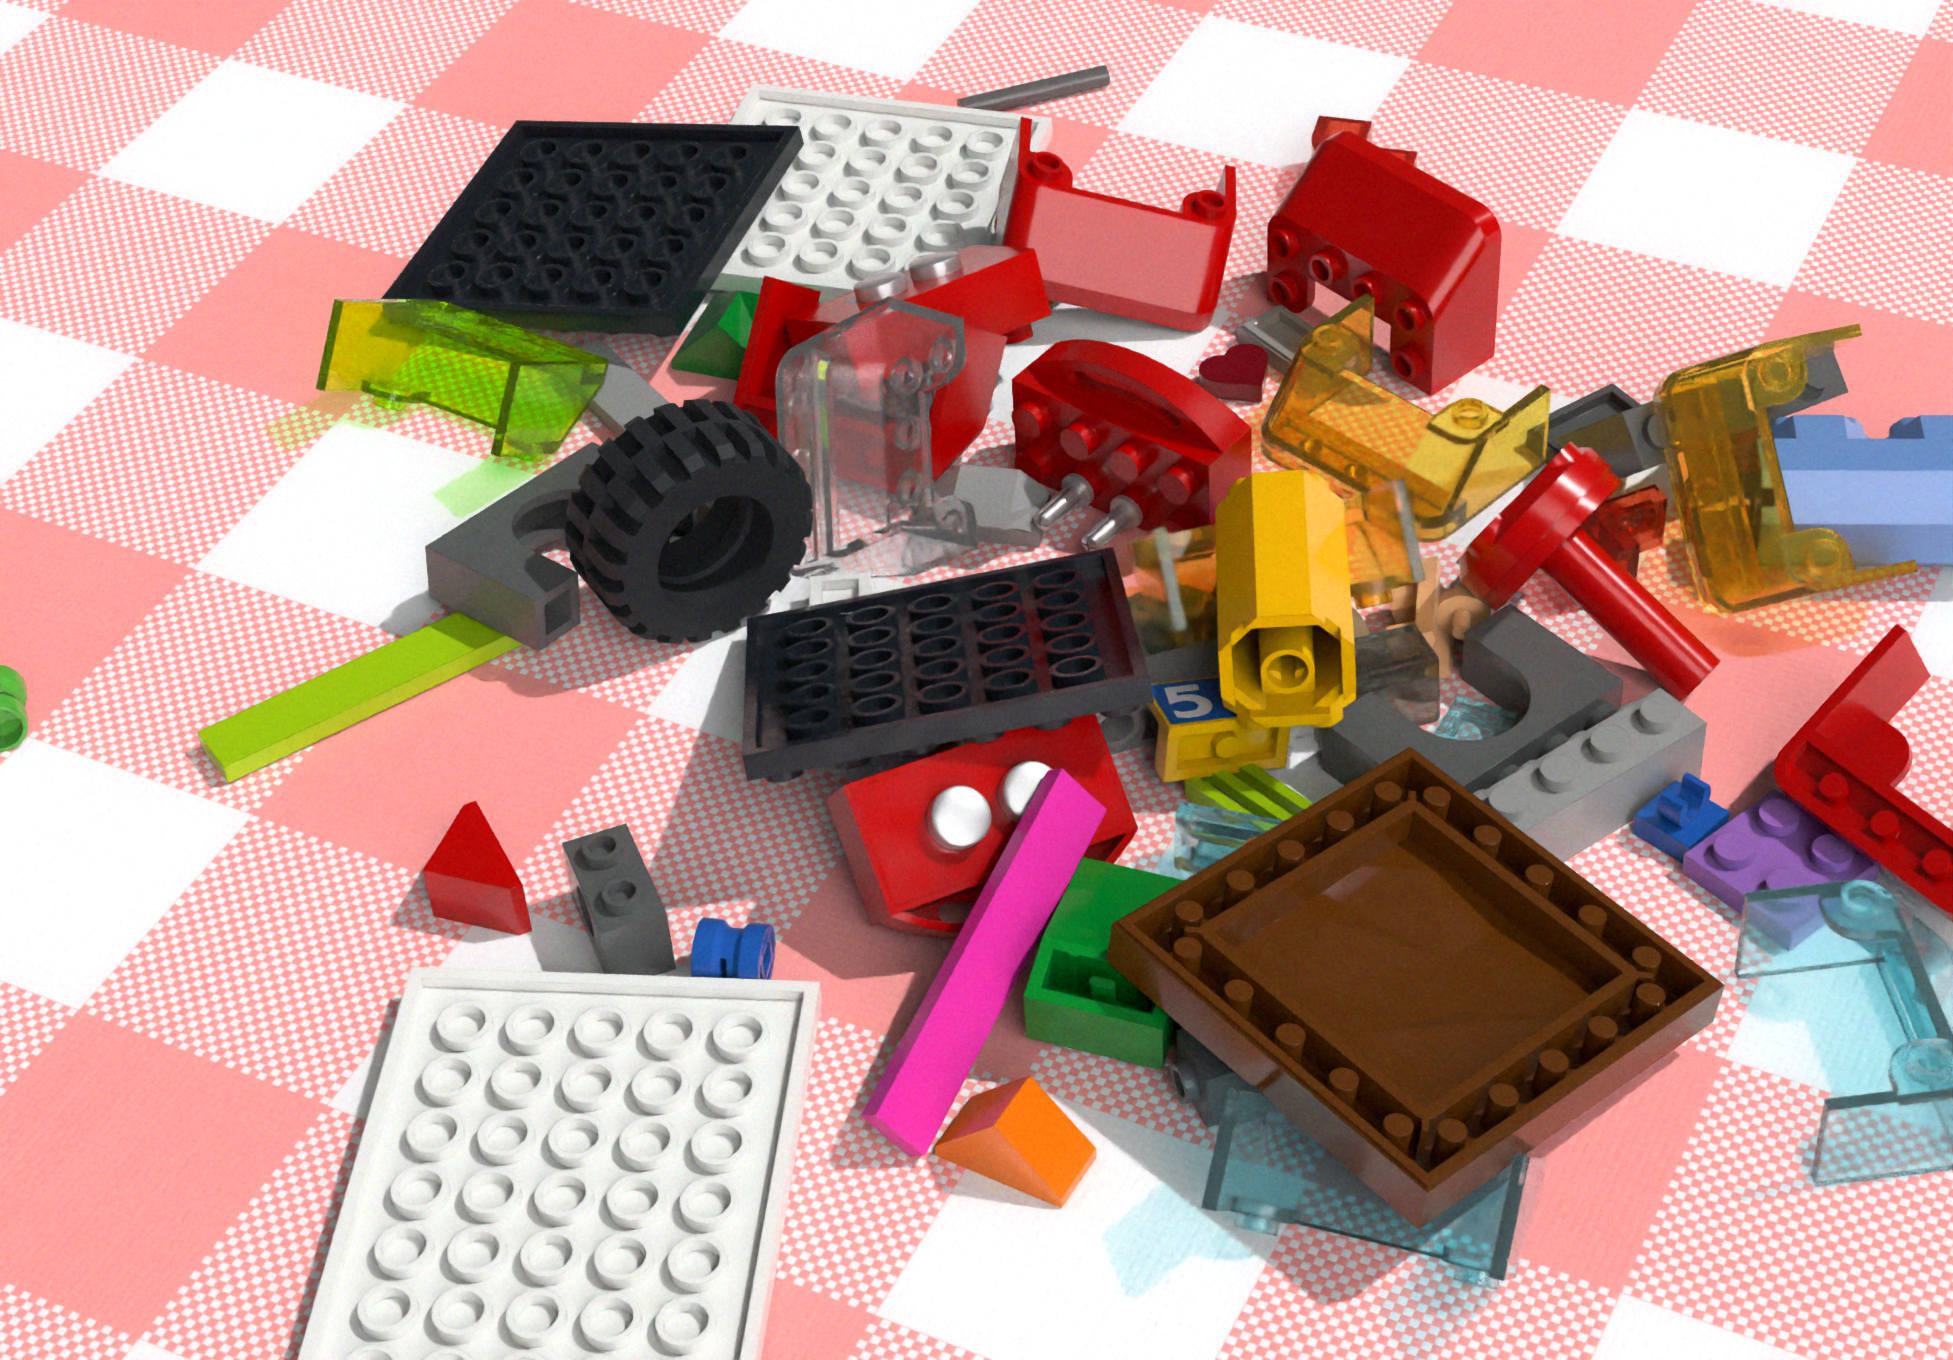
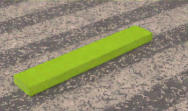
M456 612L198 731L201 748L218 771L230 783L524 644L460 612Z

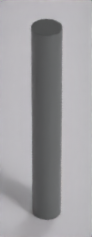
M1105 65L960 98L957 99V107L1001 111L1108 86L1110 84V76Z

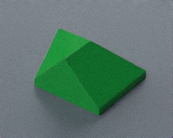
M734 291L714 295L672 358V368L738 381L759 294Z

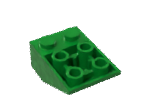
M1082 857L1042 937L1023 996L1026 1038L1163 1070L1177 1022L1106 962L1111 924L1185 880Z

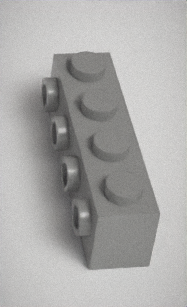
M1658 688L1636 702L1626 703L1614 715L1586 731L1583 730L1575 733L1561 746L1537 760L1527 761L1513 774L1491 787L1478 790L1473 794L1564 863L1633 821L1634 815L1675 780L1681 783L1683 775L1687 772L1700 779L1707 723L1663 689Z

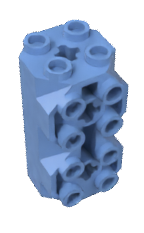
M1792 415L1790 417L1775 418L1765 425L1763 436L1751 444L1746 479V499H1751V516H1746V537L1751 566L1953 567V415H1919L1916 418H1902L1891 425L1888 433L1889 436L1885 439H1870L1864 433L1861 423L1855 418L1845 417L1844 415Z

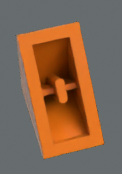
M1030 1075L971 1096L934 1146L935 1156L1059 1208L1065 1205L1097 1158L1096 1147Z

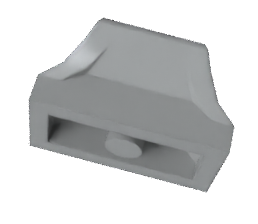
M960 464L942 474L931 486L921 519L922 536L1039 548L1044 531L1037 528L1034 524L1033 515L1051 500V492L1018 469Z

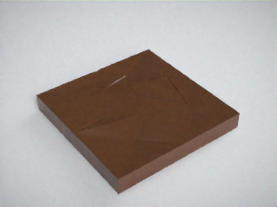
M1412 747L1406 748L1112 923L1106 962L1249 1085L1256 1087L1264 1098L1417 1229L1426 1225L1561 1130L1571 1120L1578 1118L1714 1021L1725 986Z

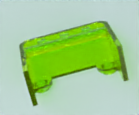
M334 299L316 389L323 392L363 391L374 396L372 401L374 405L395 411H406L408 403H425L496 429L491 449L492 455L542 462L544 455L555 454L604 386L609 360L445 302L426 299Z

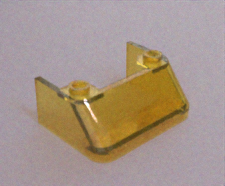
M1365 293L1302 338L1261 424V452L1268 460L1287 471L1304 470L1308 474H1318L1328 482L1330 490L1340 497L1344 503L1413 541L1423 543L1442 541L1450 537L1546 463L1551 388L1543 384L1539 385L1504 412L1479 399L1463 398L1445 406L1433 415L1364 378L1372 372L1375 298Z
M1859 323L1769 341L1683 367L1665 376L1656 386L1653 394V408L1659 418L1665 445L1663 451L1695 589L1701 603L1711 612L1723 616L1736 615L1872 586L1918 572L1915 559L1855 572L1850 548L1838 533L1827 528H1812L1795 532L1767 408L1784 405L1796 399L1804 390L1808 379L1805 358L1825 355L1861 337L1862 332Z
M1404 479L1388 482L1361 495L1342 498L1344 502L1351 599L1354 598L1356 610L1393 603L1391 590L1426 580ZM1215 524L1167 534L1166 527L1156 528L1127 543L1132 570L1157 637L1171 636L1173 648L1210 640L1208 628L1218 626Z

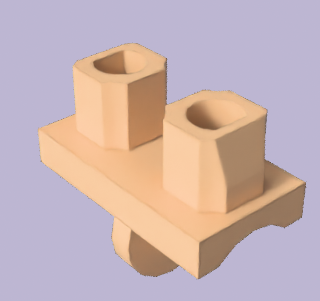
M1438 556L1419 560L1418 579L1390 585V610L1397 625L1387 626L1385 634L1386 648L1395 668L1426 663L1433 681L1452 677L1454 638L1464 640V632L1491 616V607L1484 600L1480 602L1463 584L1450 590L1443 587L1440 582L1441 562Z

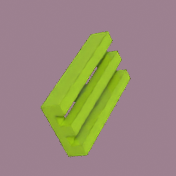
M1253 763L1239 766V773L1231 774L1223 770L1211 773L1212 776L1203 777L1201 779L1195 777L1185 780V798L1247 840L1255 836L1258 837L1273 828L1264 822L1265 820L1277 826L1313 804ZM1220 788L1221 790H1223L1224 792H1226L1227 794H1229L1230 796L1244 804L1245 808H1243L1242 806L1228 798L1226 795H1224L1217 789Z

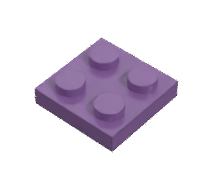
M1776 789L1770 791L1686 852L1682 865V874L1785 946H1789L1877 879L1879 868L1793 804Z

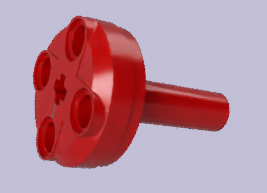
M1569 442L1526 488L1467 546L1465 553L1456 561L1460 568V582L1480 602L1484 600L1492 609L1497 611L1538 569H1541L1666 690L1681 702L1717 667L1721 660L1580 527L1623 481L1611 471L1612 466L1593 448L1576 447L1572 442Z

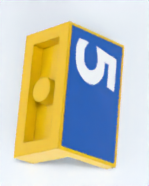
M1220 676L1151 684L1154 702L1147 703V706L1159 723L1154 768L1162 782L1186 780L1195 777H1210L1212 773L1223 770L1231 774L1239 773V766L1251 763L1262 770L1286 767L1291 726L1270 727L1262 731H1249L1239 726L1237 714L1223 707Z

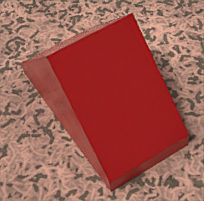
M475 800L463 805L423 869L434 917L519 936L531 932L532 927L522 882L477 801Z

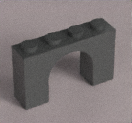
M1828 335L1597 421L1556 437L1560 450L1569 442H1572L1576 447L1593 448L1612 466L1611 471L1621 479L1765 425L1775 418L1785 417L1838 397L1849 391Z
M590 442L426 545L429 597L538 652L579 625L581 621L578 572L533 550L548 543L566 540V522L571 521L567 516L571 494L579 493L581 487L578 484V477L586 463L593 465L600 454L597 449L600 445ZM701 506L693 510L678 523L664 545L683 537L701 522Z
M1508 604L1464 632L1462 680L1511 714L1519 722L1517 725L1502 734L1479 740L1449 739L1422 729L1375 694L1369 692L1343 709V719L1334 726L1323 728L1322 770L1344 786L1406 748L1412 747L1473 794L1478 790L1487 789L1513 774L1527 761L1537 760L1561 746L1575 733L1583 730L1586 731L1614 715L1621 708L1623 680L1512 604Z

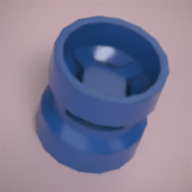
M703 917L699 921L693 940L691 953L692 977L771 980L776 947L773 926L750 922L743 929L733 928L723 919Z

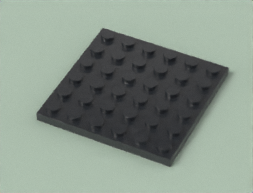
M516 120L377 305L384 322L409 323L415 326L436 324L457 325L461 328L480 326L502 327L509 330L523 328L555 330L557 332H604L610 335L632 333L654 334L658 337L680 336L803 147L804 142L800 127L782 125Z
M1109 547L747 618L742 758L747 780L764 778L767 782L771 783L786 782L801 776L804 770L828 765L839 770L853 769L868 763L871 757L895 752L907 757L920 756L932 752L941 743L962 739L975 744L987 743L999 739L1008 730L1029 726L1037 730H1054L1068 725L1072 718L1095 713H1100L1104 717H1120L1135 712L1142 704L1154 702L1150 677L1114 548Z

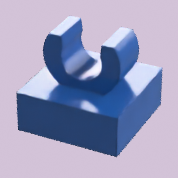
M1687 772L1683 775L1681 783L1675 780L1634 815L1632 834L1683 864V857L1686 852L1729 822L1730 811L1709 800L1711 794L1710 785Z

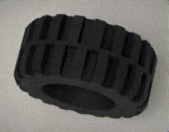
M708 399L684 400L683 407H678L675 403H667L653 408L654 415L646 419L637 416L623 425L626 429L624 433L614 441L609 437L597 449L600 456L593 465L586 463L578 477V484L581 487L579 493L571 494L567 509V516L571 521L566 522V546L570 550V561L576 572H578L622 626H626L636 636L647 640L656 639L658 643L682 644L684 638L689 642L695 643L709 640L713 632L721 630L724 633H728L741 626L740 620L748 614L752 613L755 616L768 606L766 600L776 590L781 593L791 580L789 574L793 565H800L806 553V544L803 540L805 537H811L813 513L810 511L813 509L812 490L805 480V472L798 462L749 412L741 411L736 405L725 401H712L711 403ZM716 499L708 514L694 529L678 540L664 545L668 536L682 519L699 506Z

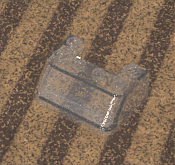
M886 297L792 347L785 353L778 366L775 381L778 442L805 472V480L811 486L813 496V509L810 510L813 513L811 537H805L803 540L806 544V553L800 565H793L789 573L792 576L809 579L811 576L870 572L871 578L916 576L978 549L977 520L972 504L968 500L956 496H946L934 502V481L932 475L928 394L951 383L964 368L967 358L964 318L892 297Z

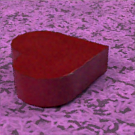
M1249 343L1238 344L1229 348L1224 355H1215L1201 362L1199 366V386L1217 399L1262 402L1268 377V353L1264 348Z

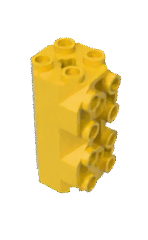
M1304 470L1251 473L1248 477L1237 479L1228 488L1227 497L1215 507L1218 659L1223 707L1236 713L1238 725L1249 731H1262L1270 727L1309 725L1319 728L1331 727L1343 719V708L1356 700L1357 690L1344 502L1330 490L1328 482L1318 474H1308Z

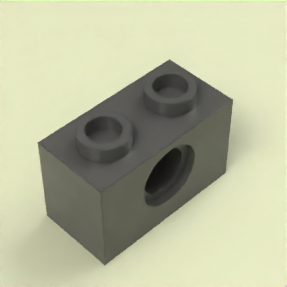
M627 823L563 842L562 847L572 899L604 974L656 976L675 970L676 965L667 913Z

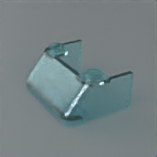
M1846 880L1745 892L1734 967L1738 980L1875 963L1908 1041L1899 1046L1891 1056L1888 1078L1893 1091L1824 1099L1811 1172L1815 1187L1953 1170V948L1889 891L1876 883L1865 880Z
M1228 1087L1201 1208L1212 1211L1236 1212L1233 1226L1267 1235L1277 1236L1280 1223L1299 1224L1440 1258L1441 1261L1456 1265L1453 1275L1454 1280L1485 1288L1498 1289L1500 1280L1506 1281L1517 1277L1543 1187L1548 1158L1528 1153L1514 1154L1511 1165L1426 1225L1417 1229L1264 1098L1261 1092Z

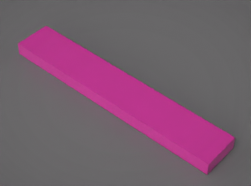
M1063 768L1047 770L861 1114V1117L910 1157L926 1155L1107 811L1101 803Z

